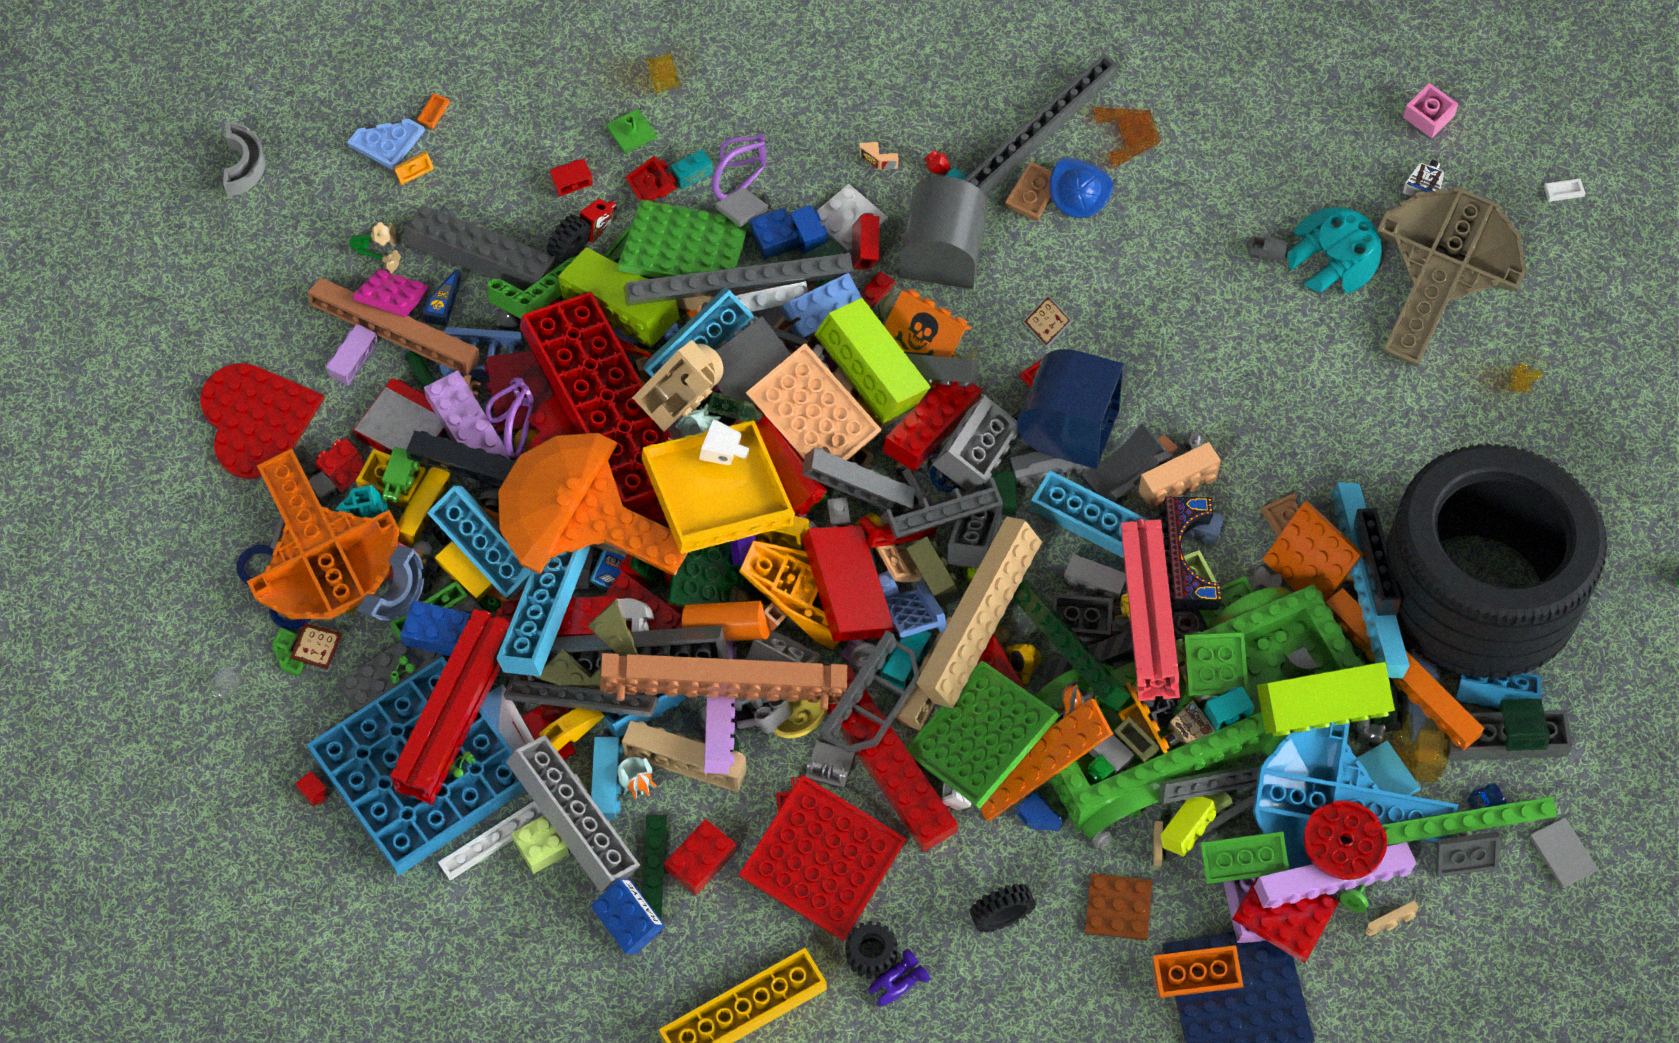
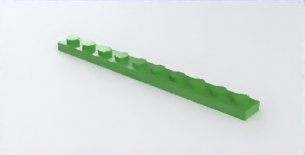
M1551 796L1382 824V827L1387 834V845L1552 818L1557 817L1554 798Z

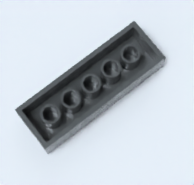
M1567 710L1470 713L1484 727L1481 737L1464 751L1460 747L1455 746L1451 738L1443 732L1447 761L1568 756L1572 749Z

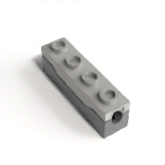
M1039 451L1010 457L1009 464L1011 473L1015 472V486L1020 484L1021 486H1027L1038 480L1043 482L1049 470L1062 477H1066L1070 473L1077 472L1081 474L1090 469L1088 466L1048 456Z

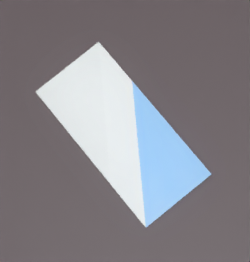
M502 684L487 694L481 709L511 749L515 751L524 746L525 743L528 744L534 741L513 701L505 699L504 693L506 688Z

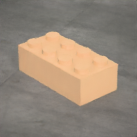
M1208 442L1141 474L1138 492L1150 510L1155 507L1159 509L1160 504H1163L1165 496L1182 497L1188 491H1196L1204 483L1211 484L1214 482L1218 475L1221 460Z

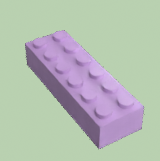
M459 371L453 372L424 387L427 401L452 442H461L468 447L474 449L481 448L487 453L500 454L509 459L505 452L504 444L490 421H488V418ZM476 480L480 488L488 485V483Z

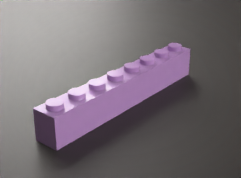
M727 641L726 646L729 659L736 658L737 646H733V641ZM723 696L706 698L704 773L729 774V766H733L734 754L730 753V750H734V738H730V734H734L735 722H731V719H735V707H731V703L735 704V699H728Z
M1407 842L1387 846L1386 854L1379 867L1371 874L1360 879H1337L1323 873L1312 864L1259 877L1254 888L1263 908H1277L1283 903L1290 902L1293 904L1304 898L1314 899L1321 894L1327 893L1330 895L1338 890H1349L1362 884L1368 886L1375 881H1388L1399 875L1400 877H1405L1412 872L1416 861Z

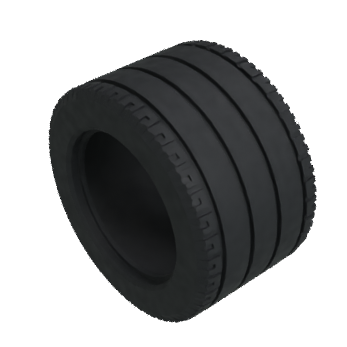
M1477 444V446L1469 445L1468 448L1464 446L1459 450L1456 448L1452 452L1448 451L1444 455H1439L1437 459L1431 460L1414 476L1404 492L1386 544L1391 567L1401 596L1400 607L1396 615L1403 641L1409 643L1410 648L1416 649L1419 655L1422 654L1423 658L1426 660L1430 659L1433 664L1437 663L1441 668L1446 667L1449 671H1456L1455 673L1457 674L1464 673L1465 676L1473 675L1475 678L1482 676V678L1490 677L1491 679L1507 676L1509 678L1513 677L1514 674L1516 676L1522 673L1526 674L1530 670L1533 671L1537 667L1543 666L1567 645L1578 626L1605 565L1607 535L1602 514L1598 512L1599 508L1595 505V500L1590 498V493L1585 491V487L1579 484L1577 478L1574 479L1573 475L1570 472L1567 473L1563 467L1560 468L1559 464L1550 462L1551 460L1543 458V455H1536L1534 452H1528L1523 448L1517 449L1515 446H1500V444H1486L1483 446L1482 444ZM1464 535L1495 539L1522 554L1534 567L1540 582L1522 588H1504L1486 584L1460 570L1448 558L1440 542Z

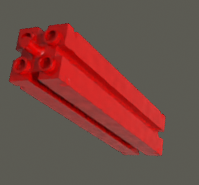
M498 608L493 618L491 613L486 610H473L471 619L468 620L396 763V768L393 769L390 775L396 792L409 797L412 795L417 797L419 801L433 805L436 795L439 793L449 773V769L455 761L501 668L497 656L511 623L503 617L505 613L503 609Z

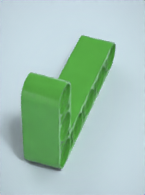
M576 257L567 259L525 291L501 279L489 280L487 283L489 302L518 318H522L523 314L548 306L562 295L558 276Z

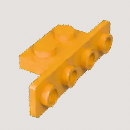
M1129 682L1125 683L1135 704L1118 713L1122 722L1130 717L1153 741H1157L1163 754L1168 753L1167 749L1170 747L1164 737L1160 739L1157 733L1160 729L1156 721L1149 719L1148 714H1150L1146 703L1141 704L1138 701L1136 685L1131 686Z

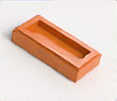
M433 93L416 122L433 130L449 105L450 100Z

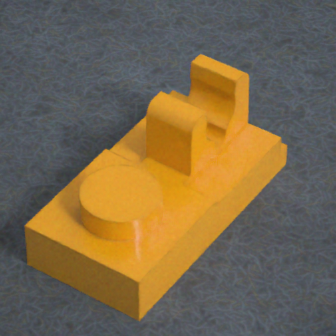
M426 151L394 167L401 185L434 169Z

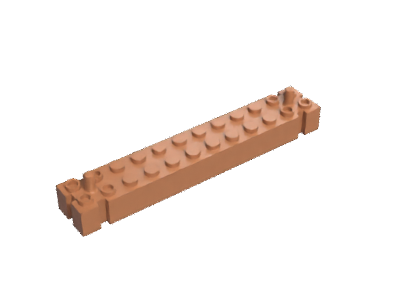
M602 653L600 669V691L613 694L617 690L616 699L618 701H623L625 694L633 695L636 693H645L650 696L656 694L677 696L679 694L686 695L687 697H697L701 695L707 698L723 696L728 699L745 697L748 700L767 698L769 701L787 699L789 702L807 700L810 703H817L820 699V709L828 710V703L837 704L847 689V665L844 664L825 666L822 663L630 654L619 656V654Z

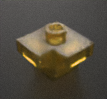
M1517 364V367H1510L1509 390L1530 393L1532 383L1537 379H1542L1543 371L1528 369L1529 365Z

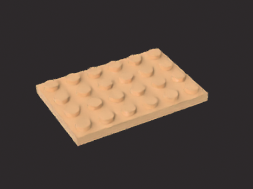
M806 343L746 392V395L765 414L803 459L813 448H820L827 453L848 460L882 431Z

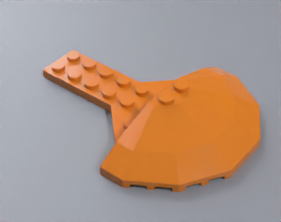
M599 433L555 436L519 456L498 491L500 532L517 557L520 565L541 575L550 558L557 557L558 554L568 551L570 553L581 550L585 546L595 543L596 545L601 543L609 544L673 576L676 575L688 552L680 554L671 529L623 507L608 462L617 446V442Z
M292 448L257 465L286 525L283 529V536L274 549L270 565H267L264 573L247 581L256 601L289 619H332L360 605L366 594L374 595L392 570V566L388 561L396 550L398 543L399 527L390 510L373 518H361L351 513L335 512L329 510V508L321 507Z

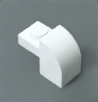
M617 599L623 618L625 617L626 621H632V632L649 631L647 620H654L651 608L644 602L635 599Z

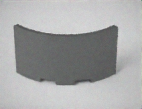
M1141 424L1117 451L1099 463L1097 469L1091 468L1083 472L1081 477L1094 493L1119 504L1127 499V493L1134 489L1139 491L1141 474L1168 462L1172 456L1147 426Z

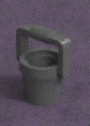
M1266 235V238L1252 236L1248 240L1246 248L1249 254L1262 256L1261 259L1285 260L1288 242ZM1260 244L1264 245V247L1261 249L1254 247V245Z

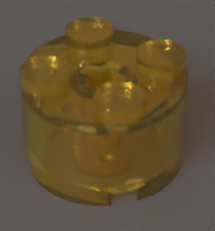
M671 52L646 59L656 94L681 87Z

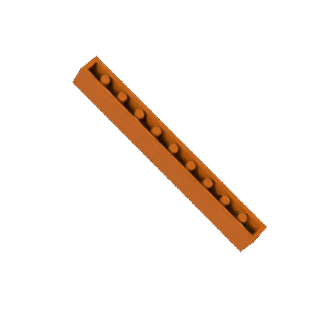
M1342 588L1329 598L1325 604L1331 608L1333 618L1336 623L1341 625L1343 634H1347L1352 639L1353 644L1361 648L1370 661L1375 662L1374 653L1371 652L1370 638L1367 636L1366 623L1362 618V608ZM1406 651L1410 666L1403 678H1391L1395 686L1403 690L1408 695L1409 700L1417 704L1422 709L1424 715L1431 718L1436 723L1438 729L1441 732H1445L1451 738L1453 744L1464 751L1481 737L1484 727Z

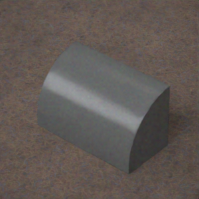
M1303 647L1287 656L1281 671L1288 679L1314 675L1318 666L1306 648Z

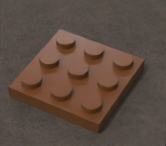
M1090 873L1085 934L1147 941L1152 880Z

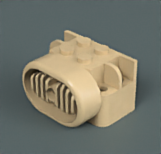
M691 340L680 348L632 398L665 432L675 421L682 416L685 418L691 411H694L701 404L700 402L713 392L711 389L720 381L723 375L722 360L711 347L704 344H696Z

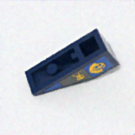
M456 269L428 297L427 303L423 304L421 314L424 315L425 323L442 326L448 325L461 282L459 269Z

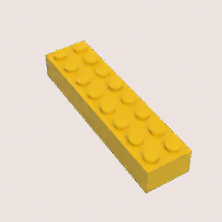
M803 948L660 1028V1038L663 1043H733L826 991V981L807 949Z

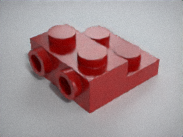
M655 155L625 176L639 201H653L659 196L663 199L677 188L674 184L677 182L676 178L671 172L668 174L666 171L669 168L663 159L659 160Z
M347 438L343 440L337 439L331 445L333 448L329 452L324 450L316 457L318 460L315 463L316 467L323 471L335 485L340 494L357 480L365 465V461L359 456L358 451Z

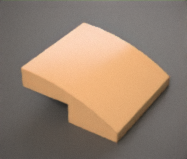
M893 544L876 548L895 581L916 582L923 577L905 545L895 547Z

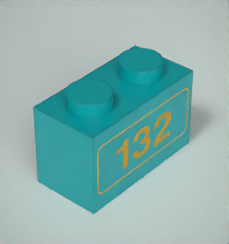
M703 149L671 165V172L676 178V183L682 190L713 174L712 161Z

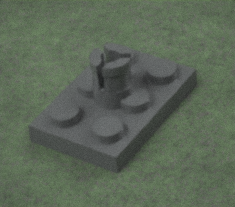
M1498 832L1477 835L1458 833L1460 837L1455 835L1454 838L1437 840L1436 873L1438 877L1499 869L1500 835Z

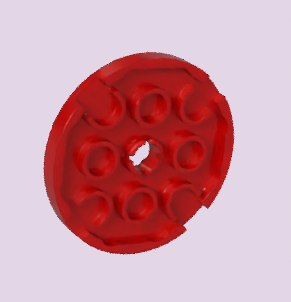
M1333 801L1331 804L1319 807L1310 816L1305 826L1303 842L1309 859L1323 873L1337 879L1355 880L1371 874L1381 864L1387 850L1386 831L1378 821L1379 818L1365 806L1351 801ZM1340 837H1348L1351 843L1343 845Z

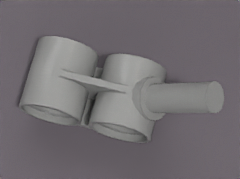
M787 699L769 701L770 708L767 706L760 707L754 714L755 718L737 721V728L743 729L757 726L764 733H771L792 715L793 709Z

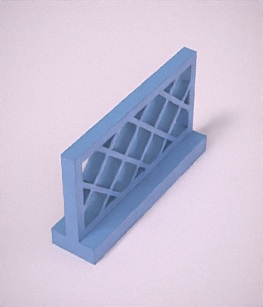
M924 581L917 582V589L885 598L894 628L900 638L936 627L941 633L947 627L944 612Z

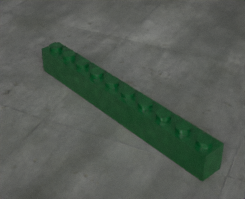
M1023 578L1014 593L1013 599L1101 700L1117 711L1131 695L1034 586Z

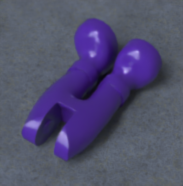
M908 948L902 952V962L900 964L897 963L895 967L879 976L867 990L870 995L878 992L882 987H885L888 991L876 1001L879 1007L896 1000L910 987L914 986L915 982L921 981L926 983L931 979L927 971L919 965L909 975L893 984L907 970L918 964V960Z

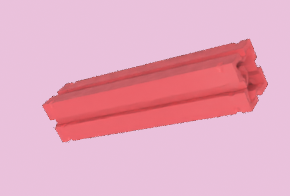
M1137 519L1136 522L1121 523L1122 548L1138 701L1155 700V696H1163V699L1180 698L1179 671L1161 519L1147 520L1145 524L1143 519Z

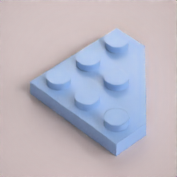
M406 119L402 120L401 123L391 124L390 122L376 125V128L357 129L347 143L354 150L394 170V167L400 163L424 133L425 129L422 125Z

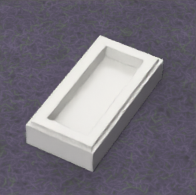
M1581 178L1544 184L1548 202L1585 196Z

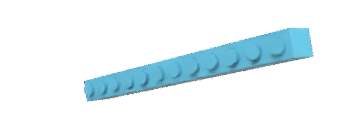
M1337 482L1334 490L1331 491L1330 497L1334 503V513L1338 518V528L1343 535L1360 549L1354 528L1357 509H1366L1360 484ZM1361 558L1350 573L1354 578V588L1358 593V603L1362 608V618L1366 623L1367 636L1370 638L1371 652L1374 653L1375 663L1386 662L1389 678H1403L1410 665L1396 615L1377 616L1365 566Z

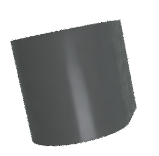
M946 176L926 178L915 185L900 252V278L974 289L987 214V198L978 187L962 179Z

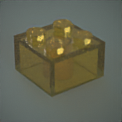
M1419 729L1414 741L1412 776L1416 781L1436 783L1438 777H1442L1443 769L1445 770L1446 757H1443L1444 751L1447 749V739L1444 738L1445 731Z

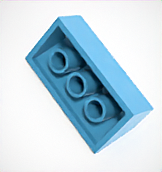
M1460 673L1456 686V700H1460L1463 703L1479 704L1483 707H1494L1506 712L1537 711L1541 700V676L1522 673L1518 676L1514 674L1513 677L1509 678L1505 676L1504 678L1496 677L1491 679L1490 677L1482 678V676L1475 678L1473 675L1465 676L1464 673Z
M653 695L657 697L658 704L652 717L603 712L605 716L603 720L613 737L624 738L630 720L647 723L652 718L662 716L666 710L678 707L686 699L685 695Z

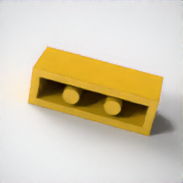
M450 542L435 557L436 562L470 596L472 595L477 603L495 587L455 543Z

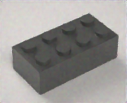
M1002 506L956 520L948 543V564L979 568L1001 527Z

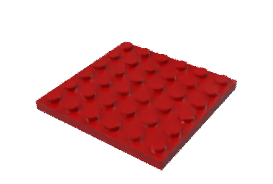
M802 775L738 877L844 942L907 838Z

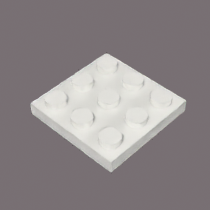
M850 184L846 185L817 210L821 220L819 222L821 226L824 225L826 227L828 237L834 242L836 240L847 253L852 251V226L860 215L872 213L874 216H880L879 228L888 221V217Z

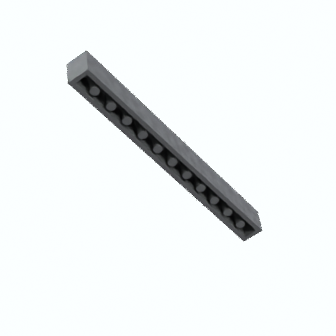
M1105 54L1100 56L967 176L964 181L975 185L986 195L1116 77L1117 63Z
M850 253L626 282L623 289L626 306L718 294L725 286L731 292L805 281L834 279L847 273L851 274L853 267Z

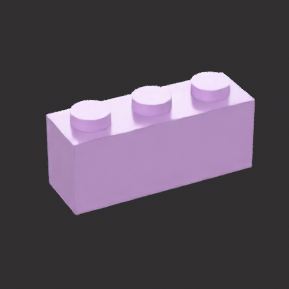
M356 324L348 332L344 343L338 346L335 356L327 362L326 369L328 375L349 385L378 343L376 333Z

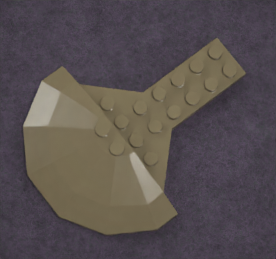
M1456 187L1450 190L1438 189L1432 192H1417L1407 201L1401 202L1399 206L1385 213L1377 232L1397 246L1413 288L1384 346L1383 352L1418 367L1449 301L1493 286L1517 292L1526 273L1521 235L1518 230H1515L1509 218L1503 214L1497 203Z

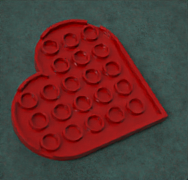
M238 363L219 369L205 382L201 391L200 404L205 418L212 426L218 429L214 440V450L220 465L230 474L240 478L256 479L261 477L262 475L257 465L291 448L294 449L325 399V396L255 365Z

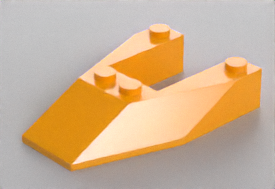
M753 541L739 572L771 603H775L785 612L787 617L814 641L834 650L839 641L833 642L824 611L812 606L818 590L806 551Z

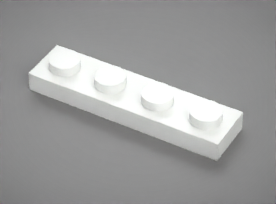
M805 281L735 296L750 312L783 306L789 301L808 293Z

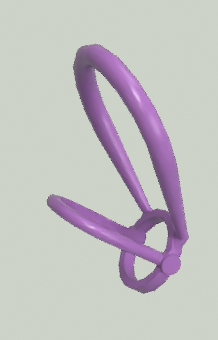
M758 133L757 137L730 138L721 145L719 152L721 160L715 168L711 185L714 196L720 201L743 187L747 189L766 167L765 135L763 133ZM757 141L755 144L732 149L723 156L724 148L730 143ZM758 148L759 157L730 162L733 157ZM756 161L762 164L733 192L723 194L720 191L719 179L726 165L741 166Z
M518 377L511 379L510 387L495 394L486 405L488 421L498 423L506 419L504 446L505 452L511 460L518 459L525 450L530 427L528 418L532 415V404L534 403L528 386L522 378ZM513 391L516 399L511 404L509 410L498 418H492L490 410L493 403L501 396ZM521 405L528 406L529 409L518 446L514 452L512 429L515 414Z

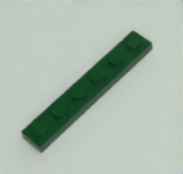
M646 814L642 896L662 921L667 815Z

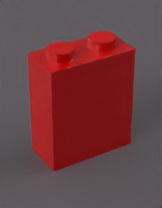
M864 213L853 224V269L870 270L879 260L880 216Z

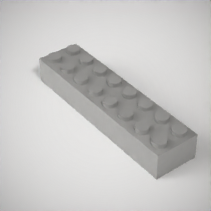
M544 735L513 752L506 763L598 890L602 893L617 879L629 878L640 864L548 738Z

